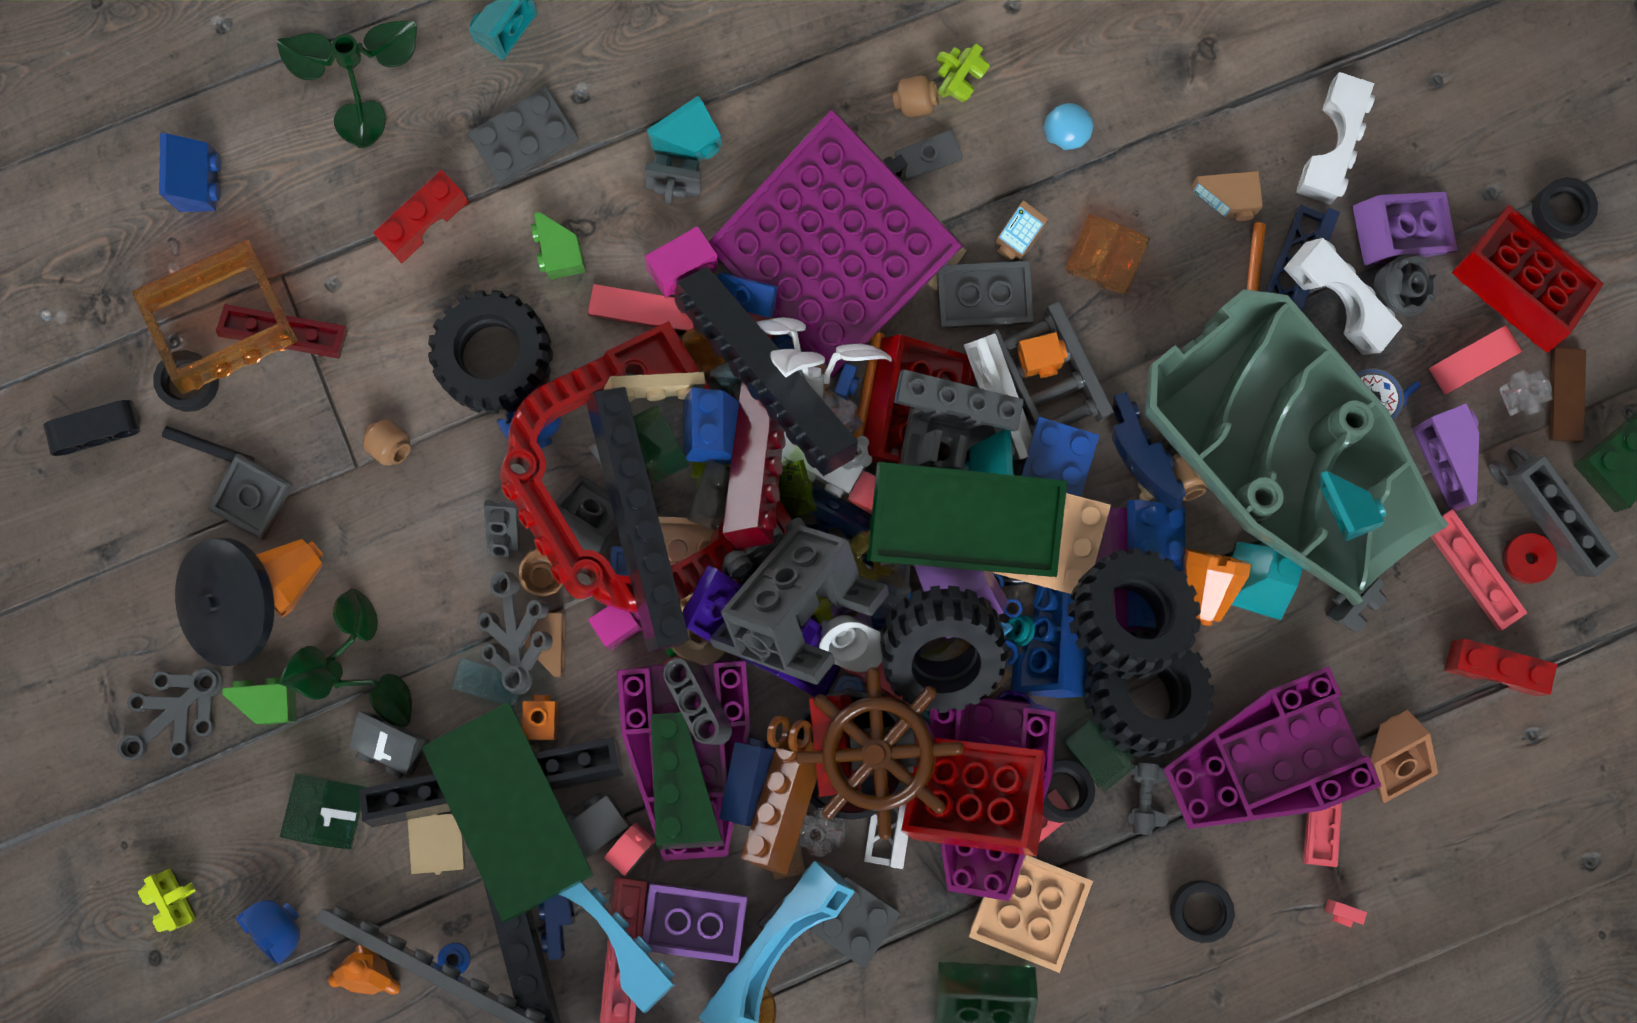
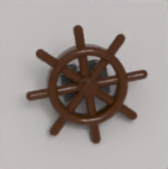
M870 667L866 671L868 698L857 700L840 710L823 694H817L814 697V704L832 722L825 734L823 749L800 751L796 754L795 760L801 765L823 763L827 777L837 791L822 810V816L825 819H832L843 805L849 801L860 808L877 811L879 837L882 840H888L892 835L890 809L900 807L918 797L935 813L940 814L945 811V803L926 786L934 772L936 756L960 755L964 751V745L961 742L935 743L931 728L921 715L936 696V689L934 687H926L915 701L909 705L896 698L881 696L879 670L876 667ZM869 711L870 728H860L852 721L862 713ZM882 711L891 712L900 718L892 727H883ZM845 731L850 736L851 748L839 749L840 741ZM841 762H852V770H856L849 779L843 771ZM914 766H918L917 772L914 776L912 774V772H914ZM887 770L906 786L903 790L889 795ZM869 775H874L875 795L859 789L860 785Z

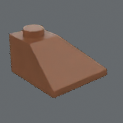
M1409 710L1393 716L1380 724L1371 756V763L1382 785L1377 789L1380 800L1384 804L1437 775L1438 769L1431 735Z

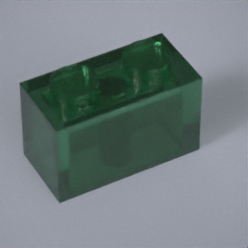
M658 404L633 416L647 473H650L655 483L690 465Z
M1089 718L1061 740V742L1075 760L1088 770L1098 789L1106 792L1135 769L1130 762L1134 758L1128 750L1122 752L1114 747L1115 742L1112 739L1106 741L1100 735L1103 730L1098 724L1093 726Z

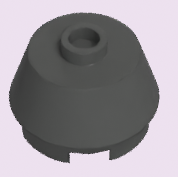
M1409 254L1401 255L1377 272L1374 279V291L1382 304L1393 312L1408 317L1415 316L1420 312L1426 311L1424 308L1427 307L1428 303L1436 299L1438 292L1437 275H1431L1429 268L1425 264L1428 262L1427 259Z

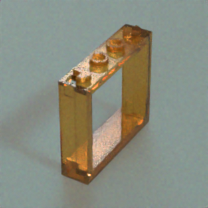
M248 239L131 291L171 381L182 395L194 389L199 390L203 385L215 379L225 378L233 371L246 365L256 364L263 357L276 351H284L285 347L298 342V338L259 257ZM252 268L278 324L179 369L153 312Z

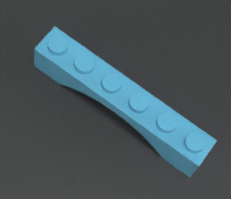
M814 861L804 871L802 878L791 893L784 898L783 904L765 924L763 931L754 943L747 948L735 969L727 975L725 982L715 996L707 1002L706 1008L698 1018L703 1023H758L760 1005L766 983L782 953L807 929L822 921L836 918L855 893V890L831 867Z
M581 882L559 894L582 906L598 921L606 932L616 953L620 970L621 989L643 1013H647L676 985L671 980L675 975L673 971L662 960L657 964L650 957L649 953L652 951V948L641 936H638L636 939L631 936L626 930L630 924L618 911L612 915L604 906L608 900L596 887L590 890Z

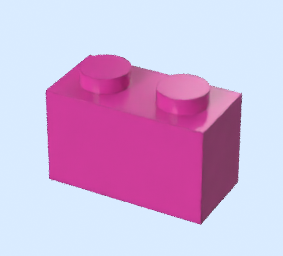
M698 226L644 256L646 270L665 298L672 294L676 295L677 282L707 266L713 273L718 269L717 254Z
M610 605L588 619L604 646L610 650L615 649L642 631L638 612H626Z

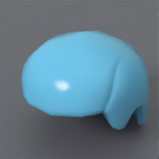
M1065 103L1055 107L1046 116L1043 126L1047 141L1056 144L1063 150L1082 147L1091 138L1094 128L1090 113L1085 108L1074 103Z

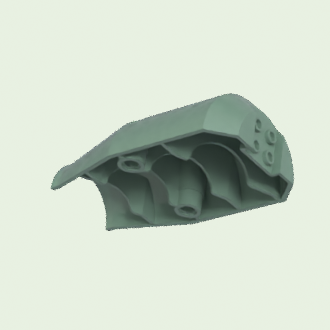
M1244 289L1221 307L1203 325L1204 331L1198 338L1191 340L1181 350L1176 345L1150 365L1148 368L1144 414L1246 532L1343 594L1353 606L1358 605L1363 601L1360 595L1381 574L1416 546L1446 528L1449 524L1441 516L1388 409L1288 295ZM1328 471L1369 491L1373 499L1379 498L1386 511V516L1382 517L1384 520L1382 527L1345 542L1318 485L1320 473Z

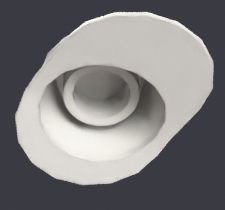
M840 615L829 621L824 619L821 622L822 631L819 648L833 654L834 664L850 671L865 672L868 668L877 667L882 663L881 635L878 630L860 623L850 615Z

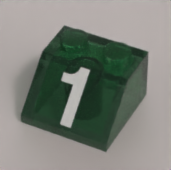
M295 773L280 837L313 845L351 850L361 813L358 789L367 788V786L308 773Z

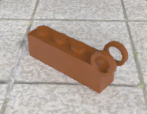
M777 715L771 720L767 730L768 743L776 749L740 859L760 868L787 875L817 780L816 764L801 765L795 760L796 754L800 751H814V743L811 742V724L808 721L797 720L791 727L790 720L786 716ZM782 722L783 733L777 742L775 732L778 724ZM802 726L804 728L803 740L797 739L798 731Z

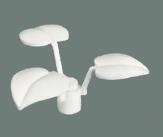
M785 317L756 322L766 334H788L792 337L794 349L774 350L771 352V360L785 377L798 371L822 400L824 384L830 383V375L838 360L887 359L892 362L890 355L874 346L846 344L836 347V353L832 355L825 374H821V369L813 366L823 364L825 357L815 352H801L797 331L806 330V325L803 322Z

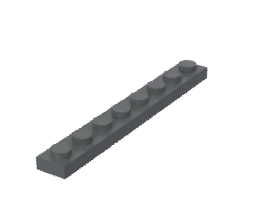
M335 906L334 909H321L316 919L317 922L506 1023H548L544 1020L546 1016L533 1008L524 1010L516 1006L517 1000L504 993L496 995L488 991L490 986L479 979L471 978L469 981L460 976L462 971L459 968L444 963L443 966L433 961L434 956L429 952L421 949H416V951L406 947V940L396 935L389 934L387 937L379 933L380 927L367 920L359 922L353 919L354 913L346 908Z

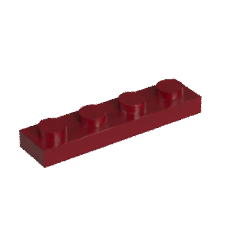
M224 304L216 328V333L219 337L340 359L348 332L346 326L228 304Z

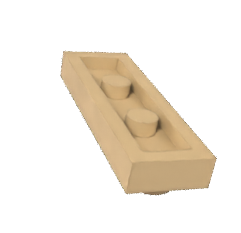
M704 372L610 376L604 390L626 387L629 402L635 398L659 401L671 396H678L679 399L684 400L691 388L702 389L706 383Z

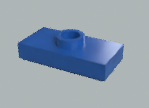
M724 272L718 273L717 278L747 312L768 318L773 317L779 286Z

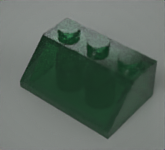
M938 963L934 1023H1034L1038 1001L1036 967L993 965L988 963Z

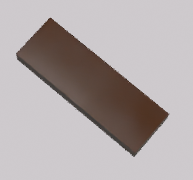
M1556 347L1551 350L1549 441L1577 443L1584 441L1586 350Z

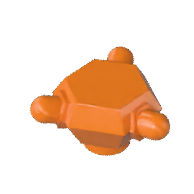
M362 945L356 946L355 952L347 956L328 978V983L331 987L341 986L355 993L374 995L384 990L391 995H395L401 989L400 983L393 979V975L389 973L386 961L380 959L381 955Z

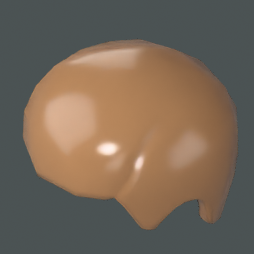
M537 549L531 550L523 557L518 571L519 581L522 588L529 594L547 597L556 594L563 586V583L559 584L555 580L551 572L552 565L547 556L543 557Z

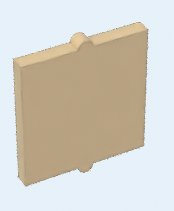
M434 814L408 820L411 874L434 872L436 875H440L442 871L465 869L463 836L452 814Z

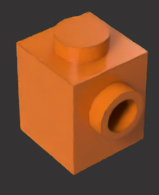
M1057 332L1022 340L1017 346L1024 377L1039 374L1040 378H1046L1056 375L1058 373L1057 369H1061L1064 359L1067 358L1065 343L1063 340H1058Z
M531 695V701H523L522 728L528 740H558L559 702L551 701V695Z

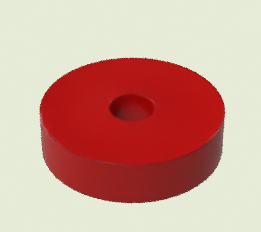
M1526 533L1514 537L1507 543L1503 551L1502 561L1506 572L1512 579L1523 584H1534L1544 581L1551 576L1557 564V555L1555 548L1548 539L1539 534ZM1527 553L1533 556L1532 564L1526 561Z

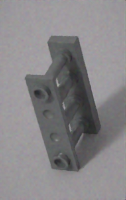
M1059 301L1047 307L1044 313L1046 317L1043 318L1041 323L1003 340L998 329L991 333H995L1018 397L1024 399L1022 408L1031 424L1029 428L1032 435L1037 418L1040 417L1035 406L1074 388L1077 390L1082 389L1086 398L1084 404L1050 420L1069 425L1084 417L1095 416L1099 423L1110 418L1114 413ZM1048 332L1049 334L1057 332L1058 340L1064 341L1067 350V358L1064 359V362L1068 361L1073 372L1070 373V377L1029 395L1022 381V378H1024L1022 366H1015L1008 351L1016 348L1022 340L1039 337Z

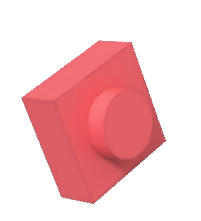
M1330 899L1327 900L1324 910L1334 915L1332 921L1348 927H1352L1353 922L1364 925L1367 916L1365 911Z

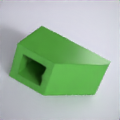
M540 212L534 213L536 223L531 224V231L534 242H540L542 253L537 254L540 271H546L550 280L585 273L584 259L577 235Z
M280 678L265 679V685L253 686V680L234 681L232 688H222L223 696L255 724L268 725L297 722L295 690L280 685Z

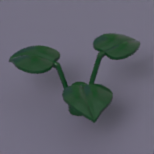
M393 21L377 25L370 29L363 39L367 49L363 47L362 43L357 44L355 38L348 34L337 36L331 45L325 36L316 33L277 39V47L286 68L299 79L316 80L321 78L325 72V65L332 66L335 58L339 66L347 69L356 104L349 103L341 106L334 116V126L338 135L343 140L357 148H366L374 144L381 137L385 129L386 117L383 108L378 102H361L353 68L361 61L360 53L368 58L376 56L378 63L385 67H398L407 63L415 51L417 24L414 21Z
M351 588L336 599L333 607V617L336 625L342 632L350 634L349 639L328 657H325L324 653L314 646H305L299 649L286 664L279 684L289 687L313 700L327 697L333 686L336 689L341 686H373L374 689L369 694V701L376 713L396 726L406 727L411 721L412 698L407 684L400 677L389 673L381 676L379 682L375 679L341 680L343 668L335 659L355 642L356 637L365 642L371 640L375 636L378 627L377 615L371 602L360 591Z

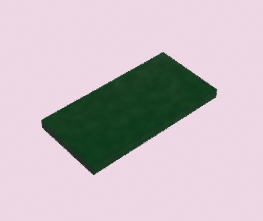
M877 462L867 560L1057 577L1067 481Z
M510 702L421 747L502 922L506 923L594 876Z

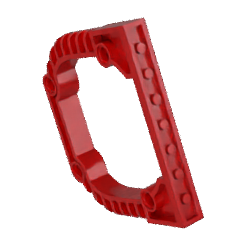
M669 321L606 351L603 357L558 377L529 394L518 407L512 419L508 434V453L501 465L499 474L504 495L509 501L513 500L519 509L518 517L522 525L526 529H531L536 538L534 542L537 550L543 557L547 556L552 565L551 572L555 580L559 584L563 583L570 595L577 599H585L592 595L597 601L606 606L610 605L626 612H638L629 576L616 574L603 555L594 550L582 549L541 480L546 471V459L536 440L541 430L555 419L585 405L594 392L603 391L610 376H626V373L651 375L700 372ZM705 380L706 384L702 389H711ZM510 465H521L525 469V473L518 474L514 472ZM779 500L776 505L775 516L777 524L784 535L787 533L786 525L792 520ZM724 520L713 531L711 545L671 566L679 601L694 593L698 580L704 574L708 565L723 573L721 566L727 554L734 550L746 551L749 549H737L725 538L723 534ZM583 573L588 575L591 584L584 585L580 583L577 574Z

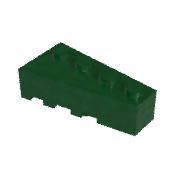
M1637 411L1573 465L1614 512L1631 508L1637 499Z
M682 713L651 714L656 846L659 850L725 846L692 735Z

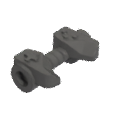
M1137 762L1132 767V780L1140 783L1138 807L1130 809L1128 821L1132 824L1133 833L1152 835L1154 826L1165 827L1169 820V816L1151 809L1153 784L1167 781L1163 768L1159 767L1158 764Z

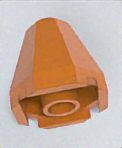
M303 539L256 554L270 579L274 596V610L282 618L295 608L323 566L320 558L324 555L313 541L307 544Z
M1185 548L1182 560L1183 571L1188 576L1185 580L1189 586H1194L1197 593L1194 596V601L1200 603L1201 613L1196 616V619L1200 620L1201 625L1212 626L1213 621L1221 622L1248 579L1252 564L1225 555H1214L1202 550Z

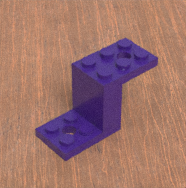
M708 565L704 574L698 580L692 597L683 609L682 613L686 628L711 642V636L724 622L721 610L743 585ZM809 618L800 629L805 643L819 648L822 626ZM736 656L789 682L813 697L817 694L827 695L841 669L840 666L833 664L819 683L815 685Z

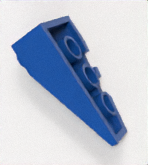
M1038 585L1033 600L1035 610L1032 619L1035 623V633L1032 640L1022 647L1018 659L1013 663L1012 690L1021 691L1026 695L1052 698L1086 696L1084 691V683L1087 679L1086 653L1084 648L1079 650L1075 641L1078 640V636L1076 633L1072 634L1069 623L1074 620L1073 617L1068 615V605L1074 601L1070 597L1071 594Z

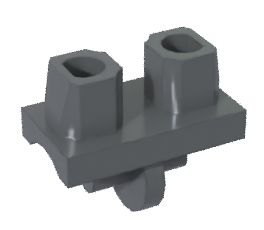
M657 154L652 163L647 162L645 186L647 189L655 190V193L664 194L665 204L672 205L674 196L685 198L687 195L700 198L701 171H699L698 161L687 159L683 161L682 168L671 167V158L666 155Z
M485 500L484 516L487 548L493 557H509L510 550L518 551L520 546L517 506L513 501L496 503L492 500Z
M1377 578L1360 595L1363 601L1355 606L1343 594L1338 592L1332 599L1336 604L1326 616L1332 622L1344 625L1352 631L1360 632L1367 624V619L1361 614L1364 607L1367 605L1369 609L1376 611L1387 601L1386 596L1381 590L1385 584Z

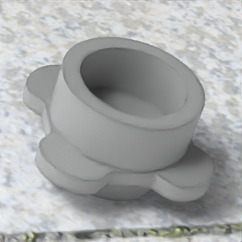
M865 436L857 438L858 445L856 450L858 455L852 461L843 465L844 469L850 470L852 467L861 465L867 467L871 464L872 457L868 454L867 449L869 440Z

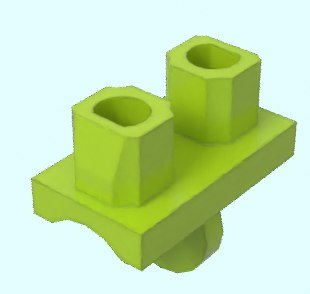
M975 43L972 48H965L961 55V51L956 47L952 49L950 54L947 52L939 53L936 59L941 67L937 73L941 77L947 75L938 89L940 96L944 98L951 95L960 102L967 101L970 98L975 87L964 80L965 76L969 72L976 79H980L990 67V64L980 55L983 50L981 46Z

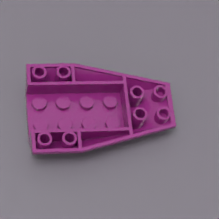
M717 660L712 664L700 665L731 724L732 733L729 740L722 745L700 743L692 735L725 846L660 850L663 861L728 856L733 822L721 820L719 816L734 743H747L750 730L746 661ZM666 664L617 670L622 737L654 834L655 811L651 714L681 712L664 679L663 673ZM685 667L680 673L681 681L685 679L687 674ZM698 695L694 700V705L696 709L701 704L700 695ZM711 723L708 732L710 737L715 733L716 727L714 723Z
M1329 666L1267 691L1163 768L1188 829L1322 811L1382 786L1369 756L1362 755L1338 700L1342 695Z
M982 696L983 700L975 705L972 703L967 704L966 709L956 711V708L948 709V712L938 713L937 709L931 708L930 728L934 738L1043 750L1045 752L1044 803L1053 774L1057 722L1056 710L1036 703ZM941 844L948 891L1004 901L1012 899L1026 855Z

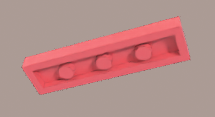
M1452 509L1443 514L1442 517L1449 525L1432 535L1431 539L1497 631L1504 630L1527 614V611L1455 511Z

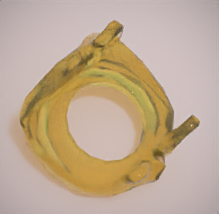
M870 530L859 531L855 537L849 540V544L860 577L876 581L881 576L893 573L891 568H886L889 565L882 566L881 562L873 561V571L865 566L861 555L865 552L868 554Z

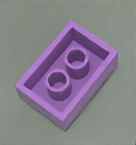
M652 882L649 888L643 939L652 948L651 952L739 963L748 894Z

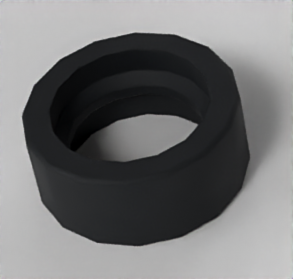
M1570 177L1554 180L1537 194L1532 206V215L1537 227L1551 238L1563 240L1575 237L1588 228L1598 213V201L1595 192L1587 183ZM1566 192L1578 201L1581 208V217L1578 222L1573 225H1563L1555 220L1548 207L1549 199L1553 194Z
M189 350L175 351L166 355L157 364L153 375L154 389L158 397L167 405L183 412L198 411L208 406L215 398L219 388V378L214 365L200 354ZM190 363L196 365L204 375L201 390L189 399L176 397L169 388L171 374L177 367L183 364Z
M1069 759L1054 760L1053 774L1063 772L1072 777L1078 786L1079 799L1071 809L1062 810L1054 806L1046 794L1043 803V817L1049 821L1063 823L1075 820L1087 813L1094 802L1095 786L1093 778L1085 767Z
M1204 880L1190 881L1180 886L1173 895L1170 904L1171 920L1176 930L1187 939L1199 943H1214L1225 937L1232 928L1235 918L1234 903L1229 894L1219 885ZM1205 892L1215 897L1221 909L1218 923L1213 928L1205 931L1193 929L1188 925L1183 912L1187 899L1191 895Z

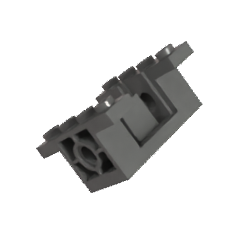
M908 370L900 371L894 403L910 406L899 464L963 470L971 429L981 425H988L1013 432L1019 429L1024 399ZM939 449H940L941 457H940L939 460H937V458H938V452H939Z
M795 524L721 610L724 622L711 636L710 640L714 648L817 685L835 663L831 652L806 644L800 629L820 606L817 595L829 599V602L834 607L839 605L872 616L889 595L887 585L860 577L847 539Z

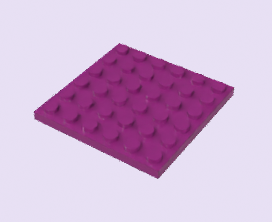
M835 110L829 111L709 240V244L716 252L719 260L734 275L779 286L773 317L793 318L803 322L806 325V330L797 331L800 346L806 352H815L825 357L827 367L832 355L836 353L837 346L846 344L867 345L964 246ZM838 360L830 377H835L844 368L845 363L848 364L850 361Z

